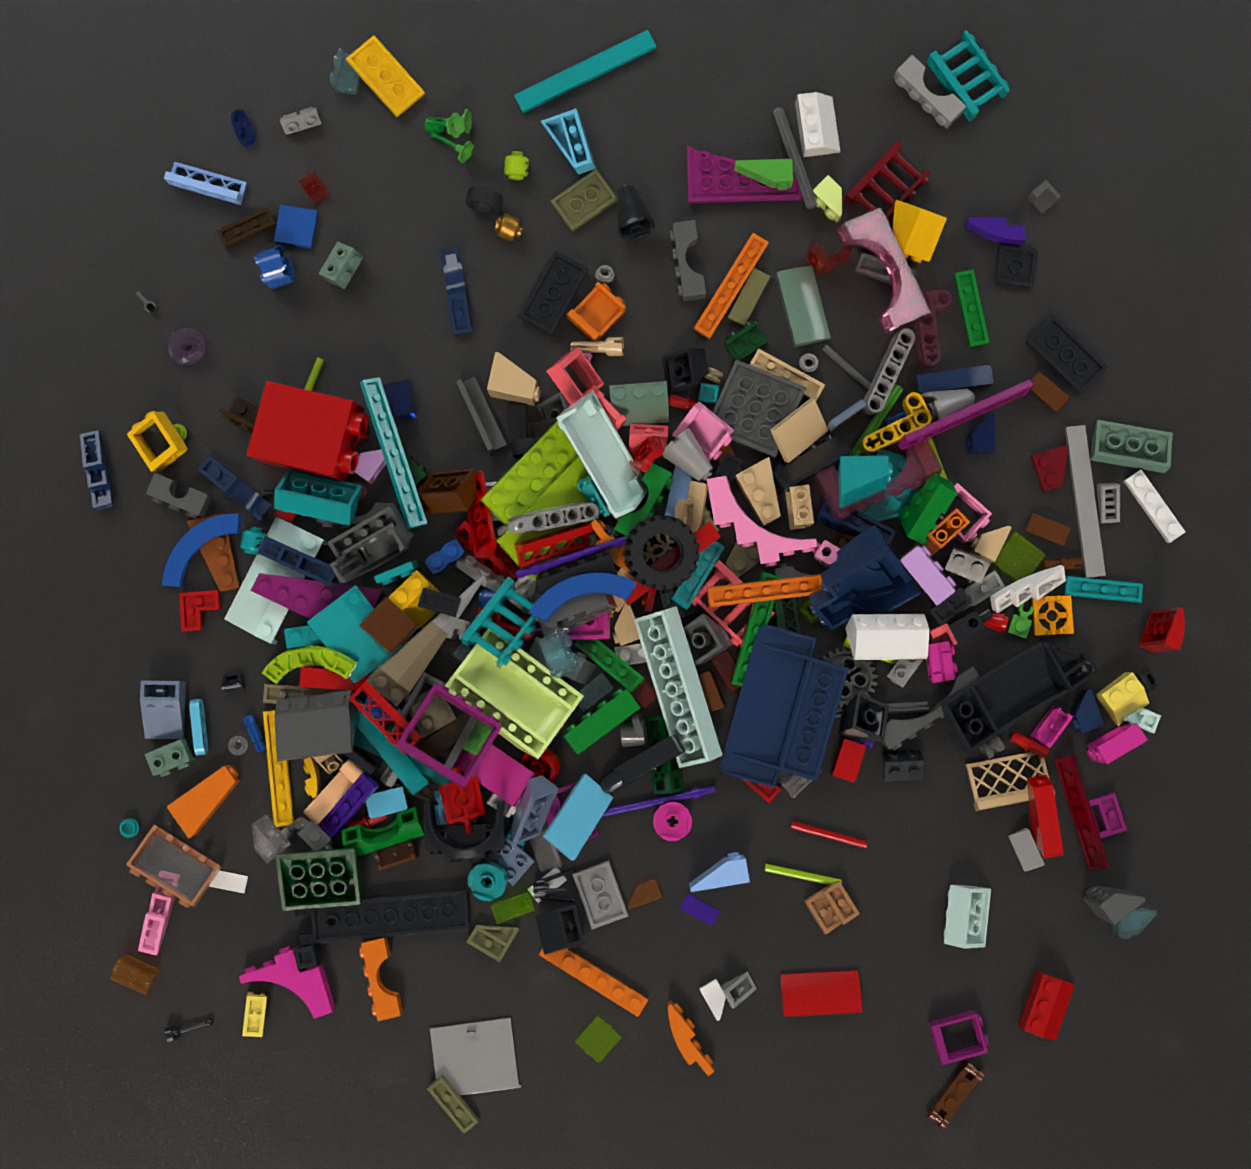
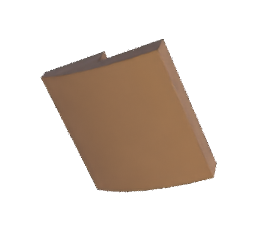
M840 881L830 884L804 900V903L824 934H828L841 924L845 925L860 914Z

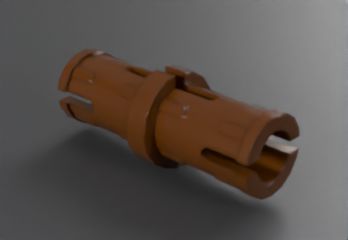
M1058 557V559L1041 561V563H1044L1041 564L1042 570L1062 565L1064 566V571L1069 569H1082L1083 565L1081 557Z

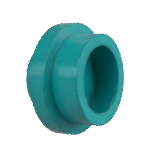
M128 818L121 822L119 829L124 837L132 838L138 834L140 826L135 819Z

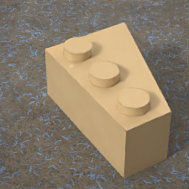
M768 457L734 477L761 527L772 523L781 516L770 458Z

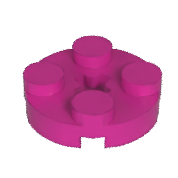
M667 802L660 805L653 817V825L657 834L663 839L678 841L689 833L692 826V817L688 809L681 803ZM671 816H675V819L678 820V824H674V827H671L670 823L667 822V819H670Z

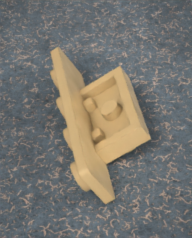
M690 481L687 499L677 500L674 508V518H679L683 523L688 524L693 533L702 527L708 484L697 481Z

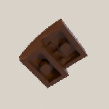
M387 597L359 624L360 628L389 654L417 627Z

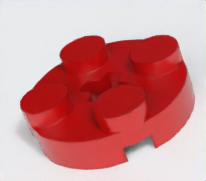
M651 436L653 439L650 441L645 439L634 450L632 454L634 456L633 462L630 460L629 464L636 471L647 472L652 465L651 463L664 453L662 441L656 436Z

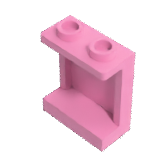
M698 402L692 407L672 435L678 438L677 436L681 432L689 428L710 462L712 459L716 461L722 453L720 451L722 446L726 447L732 441L733 437L731 435L735 430L702 403Z

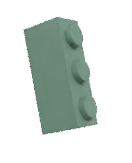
M667 381L609 386L611 405L627 418L621 427L630 426V423L646 425L669 423Z

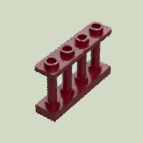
M899 141L880 158L846 194L844 199L848 205L853 201L859 202L878 220L874 227L876 230L881 226L884 228L891 221L890 216L894 213L896 202L876 183L875 178L879 174L881 176L884 175L904 193L899 199L902 202L906 199L910 201L917 193L915 190L919 186L923 187L929 181L928 175L931 171L927 169L921 174L901 156L902 153L900 151L903 145ZM891 161H896L917 180L910 188L888 169V164ZM866 187L868 189L871 188L891 206L885 215L863 196L862 192Z

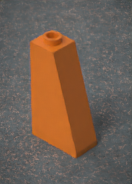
M230 765L223 766L167 806L188 839L200 832L239 783V773L235 767Z

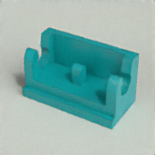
M589 475L578 480L577 489L583 492L588 502L598 506L599 514L595 519H598L601 513L605 517L610 515L607 503L591 476Z

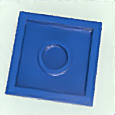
M280 205L274 242L312 249L319 212L317 210Z

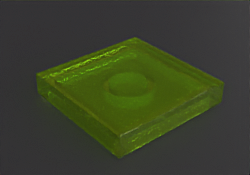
M1014 532L1001 548L996 561L992 563L1015 581L1031 575L1046 554L1017 532Z

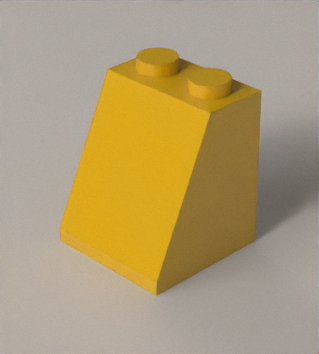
M896 200L891 248L897 250V255L908 258L911 255L910 259L921 263L922 260L930 262L947 218Z
M416 570L388 598L418 626L423 627L437 612L417 607L422 589L427 588L437 592L440 591L422 573Z

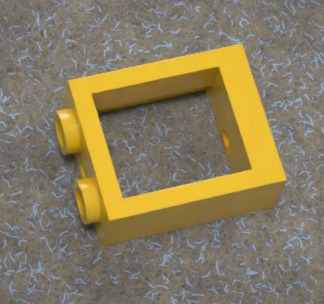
M151 411L147 413L145 419L134 424L132 430L127 433L151 472L163 471L188 450L165 412ZM154 423H156L170 445L157 458L141 435Z

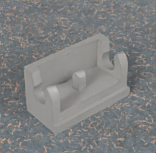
M458 618L447 638L455 640L459 635V639H461V636L472 623Z

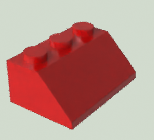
M1037 970L1018 1026L1024 1031L1042 1038L1056 1040L1075 984Z

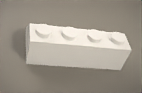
M852 614L845 627L854 660L927 659L929 627L925 614Z

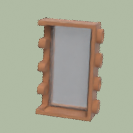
M153 825L126 864L130 867L129 872L137 877L140 875L147 878L145 882L153 887L159 885L164 888L162 892L172 898L175 895L180 898L178 903L186 908H189L190 905L196 907L205 891L222 869L220 865L156 825Z

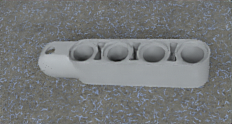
M581 501L529 511L524 515L513 516L508 519L507 529L511 533H522L591 521L598 516L599 509L594 503ZM571 510V516L568 518V512ZM553 514V515H554V519H553V521L551 522V519H550V518H551V515ZM536 517V524L533 525V519Z

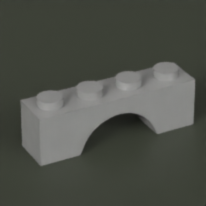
M911 55L896 70L893 78L898 86L908 91L909 96L913 100H917L927 113H931L935 117L939 125L947 129L963 113L966 105L953 93L947 96L932 94L926 88L923 81L926 67Z

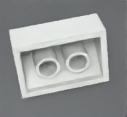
M818 92L797 94L795 107L803 157L840 153L833 98Z

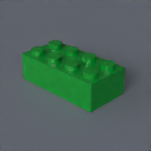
M622 688L612 695L614 699L610 702L603 701L597 706L598 711L594 714L590 711L581 718L582 723L578 726L574 723L565 730L567 734L564 737L577 755L641 708L627 689L625 691Z

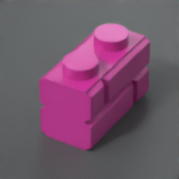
M948 640L929 642L926 663L929 681L932 683L955 680V674L958 673L957 665L952 660V655H955L954 645L950 644Z

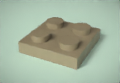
M430 690L416 697L409 710L412 718ZM435 694L416 723V726L422 737L425 738L457 719L448 701Z

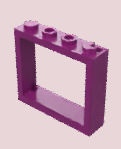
M440 683L439 685L434 684L395 747L460 787L465 788L502 725L499 724L500 721L492 715L488 717L483 714V709L474 704L470 706L465 703L466 699L459 694L454 696L449 693V688ZM435 694L492 729L463 777L405 742Z

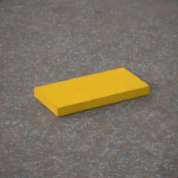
M374 35L346 58L347 63L397 118L425 95L423 89Z

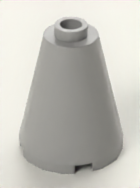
M968 389L932 391L921 394L932 416L930 424L973 405L975 401L973 392Z
M687 428L677 436L678 438L671 441L664 448L662 456L696 480H703L705 482L713 474L711 472L713 467L694 434Z

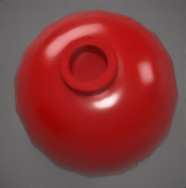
M548 747L539 759L525 753L521 761L522 765L536 773L535 777L542 775L551 783L560 772V760L557 754Z

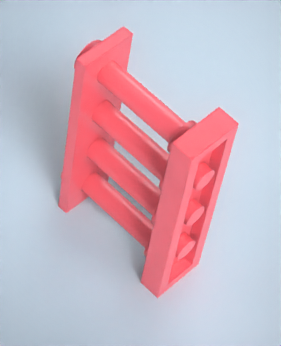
M719 560L713 566L716 569L713 576L700 588L691 604L695 607L698 605L716 623L723 627L725 632L731 636V642L738 647L739 645L741 646L747 623L737 634L728 625L753 602L738 604L722 621L714 614L720 606L707 607L700 600L707 593V587H713L719 579L725 578L729 582L728 585L743 583Z

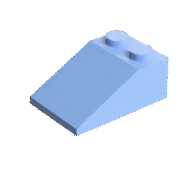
M739 852L729 853L728 857L722 858L689 883L691 892L750 882L746 858L743 854L740 855Z

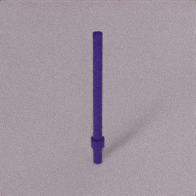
M627 536L539 564L537 562L530 564V567L515 571L517 578L531 574L534 576L540 574L543 570L624 545Z
M714 785L703 788L694 787L685 792L610 807L605 810L602 817L661 805L667 802L693 798V800L699 799L703 795L715 793Z

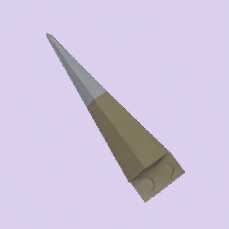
M485 575L478 578L459 596L462 600L456 618L440 613L406 644L380 664L366 681L390 702L398 706L412 690L485 579Z

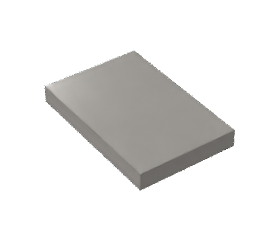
M609 860L572 874L592 929L629 916Z

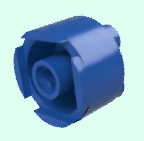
M281 245L259 252L254 256L257 266H260L262 271L260 273L261 281L263 284H268L270 289L295 282L293 279L295 277L293 265L290 258L284 256L283 253L286 250Z

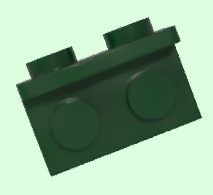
M757 321L753 323L747 322L741 327L742 330L737 334L733 332L725 338L724 347L734 361H742L757 351L758 348L760 349L768 343V340L759 329Z

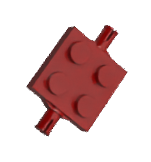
M460 766L452 768L454 772L461 775ZM472 776L465 788L452 781L439 785L446 824L463 822L465 834L473 832L471 820L485 814L478 776Z

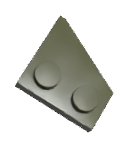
M476 925L467 943L500 962L519 929L515 927Z

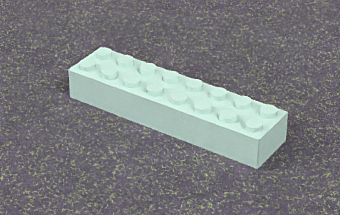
M677 606L634 619L669 736L677 734L686 750L676 757L679 768L709 762L722 756Z

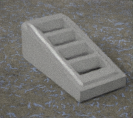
M1097 484L1100 523L1120 522V484ZM1105 490H1111L1112 493H1105ZM1112 497V501H1105V498ZM1113 505V508L1105 509V506ZM1105 513H1114V516L1105 517Z

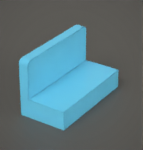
M400 786L373 793L366 801L369 817L372 819L408 809L405 797L406 787Z

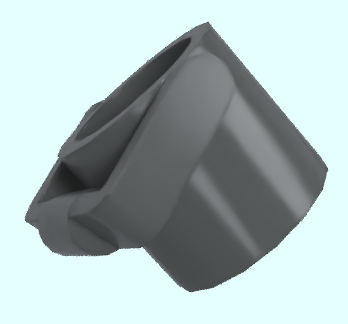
M635 713L631 718L632 721L621 722L620 734L623 747L647 745L646 722L642 714Z

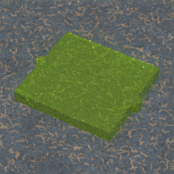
M597 1015L575 1042L585 1051L586 1055L589 1054L596 1062L600 1063L622 1037L611 1028V1024H607Z

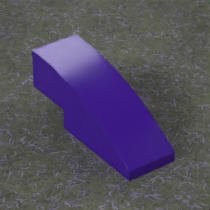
M968 217L964 223V227L971 232L996 243L1021 246L1025 242V226L1006 225V218Z

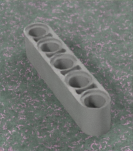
M903 329L893 336L864 398L866 403L865 408L862 410L864 414L874 415L884 408L914 343L915 334L911 329ZM901 335L906 338V343L902 341ZM893 352L898 354V359L893 356ZM886 368L890 370L891 376L886 374ZM878 385L882 386L883 393L878 390ZM870 401L875 404V410L870 407Z

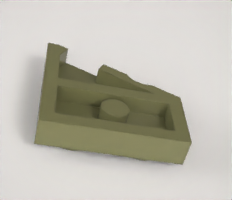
M736 541L725 565L738 578L760 562L757 541L754 542L753 546L743 547L742 544H737Z

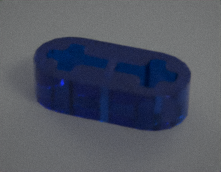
M235 110L231 114V121L236 136L243 146H251L254 144L256 137L250 118L245 111ZM239 116H242V118H243V119H242V122H243V125H242V126H241L240 123L238 122V120H239L238 117H239ZM245 130L249 135L248 140L244 139L243 131Z

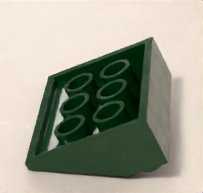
M355 847L275 854L282 911L361 905L364 891Z

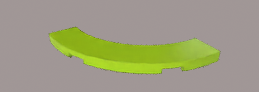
M301 646L289 649L278 655L264 668L262 674L275 684H278L288 672L297 667L318 665L324 666L325 669L331 670L347 679L358 663L343 653L330 648Z

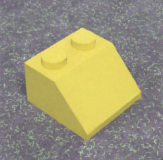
M1133 672L1123 673L1095 694V697L1117 726L1125 722L1122 720L1124 716L1149 704L1145 689Z

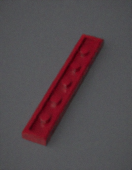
M1074 754L1057 757L1054 759L1089 871L1107 869L1110 866Z

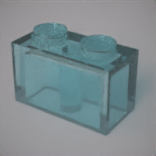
M559 631L539 640L552 677L558 679L578 670V658L571 650L572 641L569 635Z

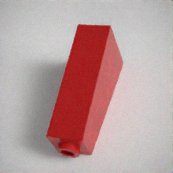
M301 667L299 687L357 691L372 673H369L354 684L350 677L345 679L328 669Z
M1036 775L1027 778L1031 835L1044 859L1064 855L1053 784L1047 775Z

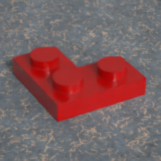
M219 590L179 593L182 632L203 630L202 611L221 610Z

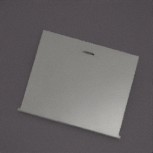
M511 1017L430 1028L436 1079L443 1074L460 1096L521 1088L518 1080Z

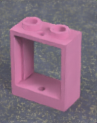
M956 483L954 487L957 495L981 516L964 535L959 532L955 536L963 544L967 541L972 542L978 535L976 531L980 527L983 529L990 522L989 517L992 513L962 486ZM941 514L937 519L938 523L944 518Z

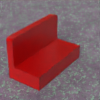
M842 737L830 774L855 782L866 746Z

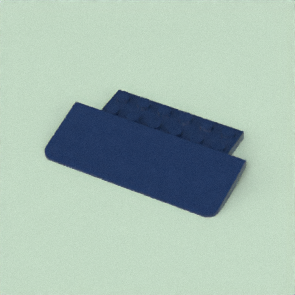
M763 625L758 629L720 763L721 770L725 774L773 788L776 787L780 771L818 781L849 668L812 658L817 638L770 625Z

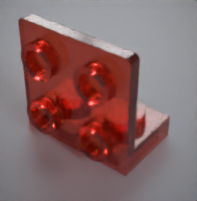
M850 241L829 257H827L824 247L819 246L816 242L810 246L805 258L818 275L823 272L827 274L834 268L833 265L837 262L843 263L850 257L849 254L852 252L854 242Z

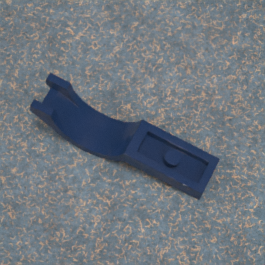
M454 246L455 250L444 251L443 248L439 249L446 281L453 335L472 332L459 246Z
M210 455L199 467L198 471L244 506L258 520L261 521L265 512L273 507L255 490Z

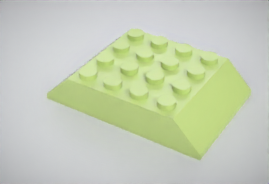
M489 628L482 636L483 639L502 652L510 644ZM476 644L445 685L449 688L448 692L454 696L459 694L466 699L465 703L470 706L474 704L483 709L482 713L486 716L492 715L500 721L499 724L502 725L498 734L520 750L539 759L584 696L520 648L519 650H514L511 654L510 662L499 669L496 666L498 658Z

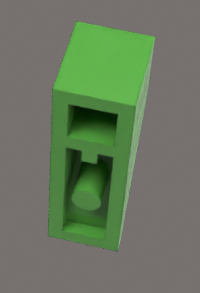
M792 159L735 160L734 171L778 190H786L792 186Z

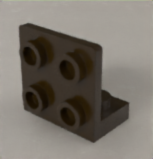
M237 396L229 411L220 408L219 411L224 414V419L236 426L239 425L252 434L259 407Z

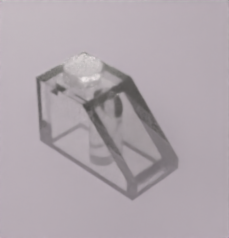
M264 815L252 824L254 848L267 864L275 859V854L282 853L291 844L267 815Z

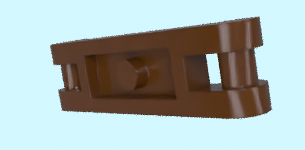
M967 1060L929 1110L927 1118L931 1121H936L940 1128L945 1129L976 1084L982 1080L985 1072L980 1068H975L974 1064ZM967 1073L972 1074L970 1079L965 1077ZM941 1109L945 1111L943 1116L939 1114Z

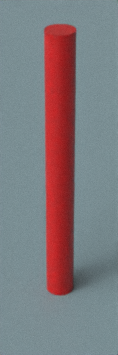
M795 821L791 822L790 828L862 848L867 846L866 840Z

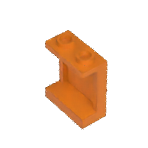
M600 282L595 284L596 287L574 310L571 309L567 313L568 320L593 342L598 341L626 312L624 300L619 296L615 297L611 293L612 290L605 283L601 284Z

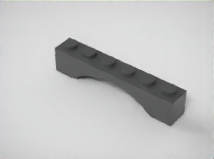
M968 667L955 676V680H952L950 688L940 703L980 677L974 667ZM939 703L932 710L919 717L906 720H887L885 738L882 742L884 747L888 750L891 748L896 750L903 745V740L906 738L909 740L913 739L919 734L917 731L923 727L928 729L935 724L934 720L938 717L944 718L941 704Z

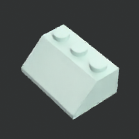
M950 885L944 944L960 948L985 947L991 896L990 888Z

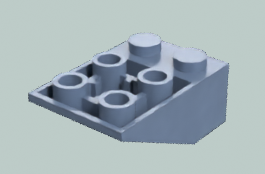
M141 681L140 705L145 739H184L186 681Z

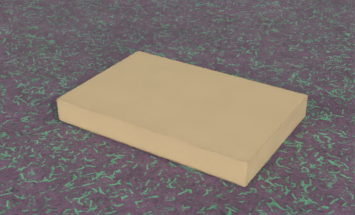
M810 398L770 431L784 461L789 463L829 430L815 399Z

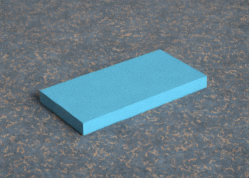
M582 774L543 837L571 861L575 860L613 797L609 793H605L601 786L587 774Z

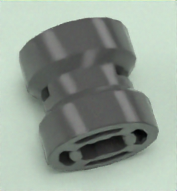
M995 736L979 748L984 756L990 759L994 756L995 752L1003 751L1005 746L1001 739Z

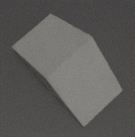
M748 972L721 985L722 991L732 1008L739 1005L757 989Z

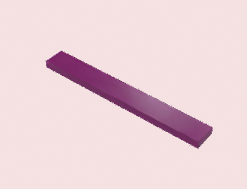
M1029 379L906 434L898 445L901 450H904L1020 398L1028 393L1033 384Z

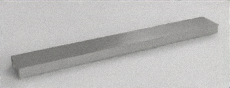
M1085 425L1066 427L1064 429L1068 446L1085 578L1106 576Z

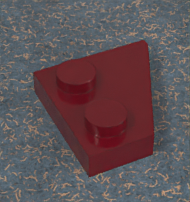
M1067 445L1031 456L1042 493L1063 486L1068 452Z

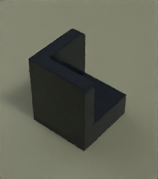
M317 943L301 945L293 950L298 970L317 965L321 961Z

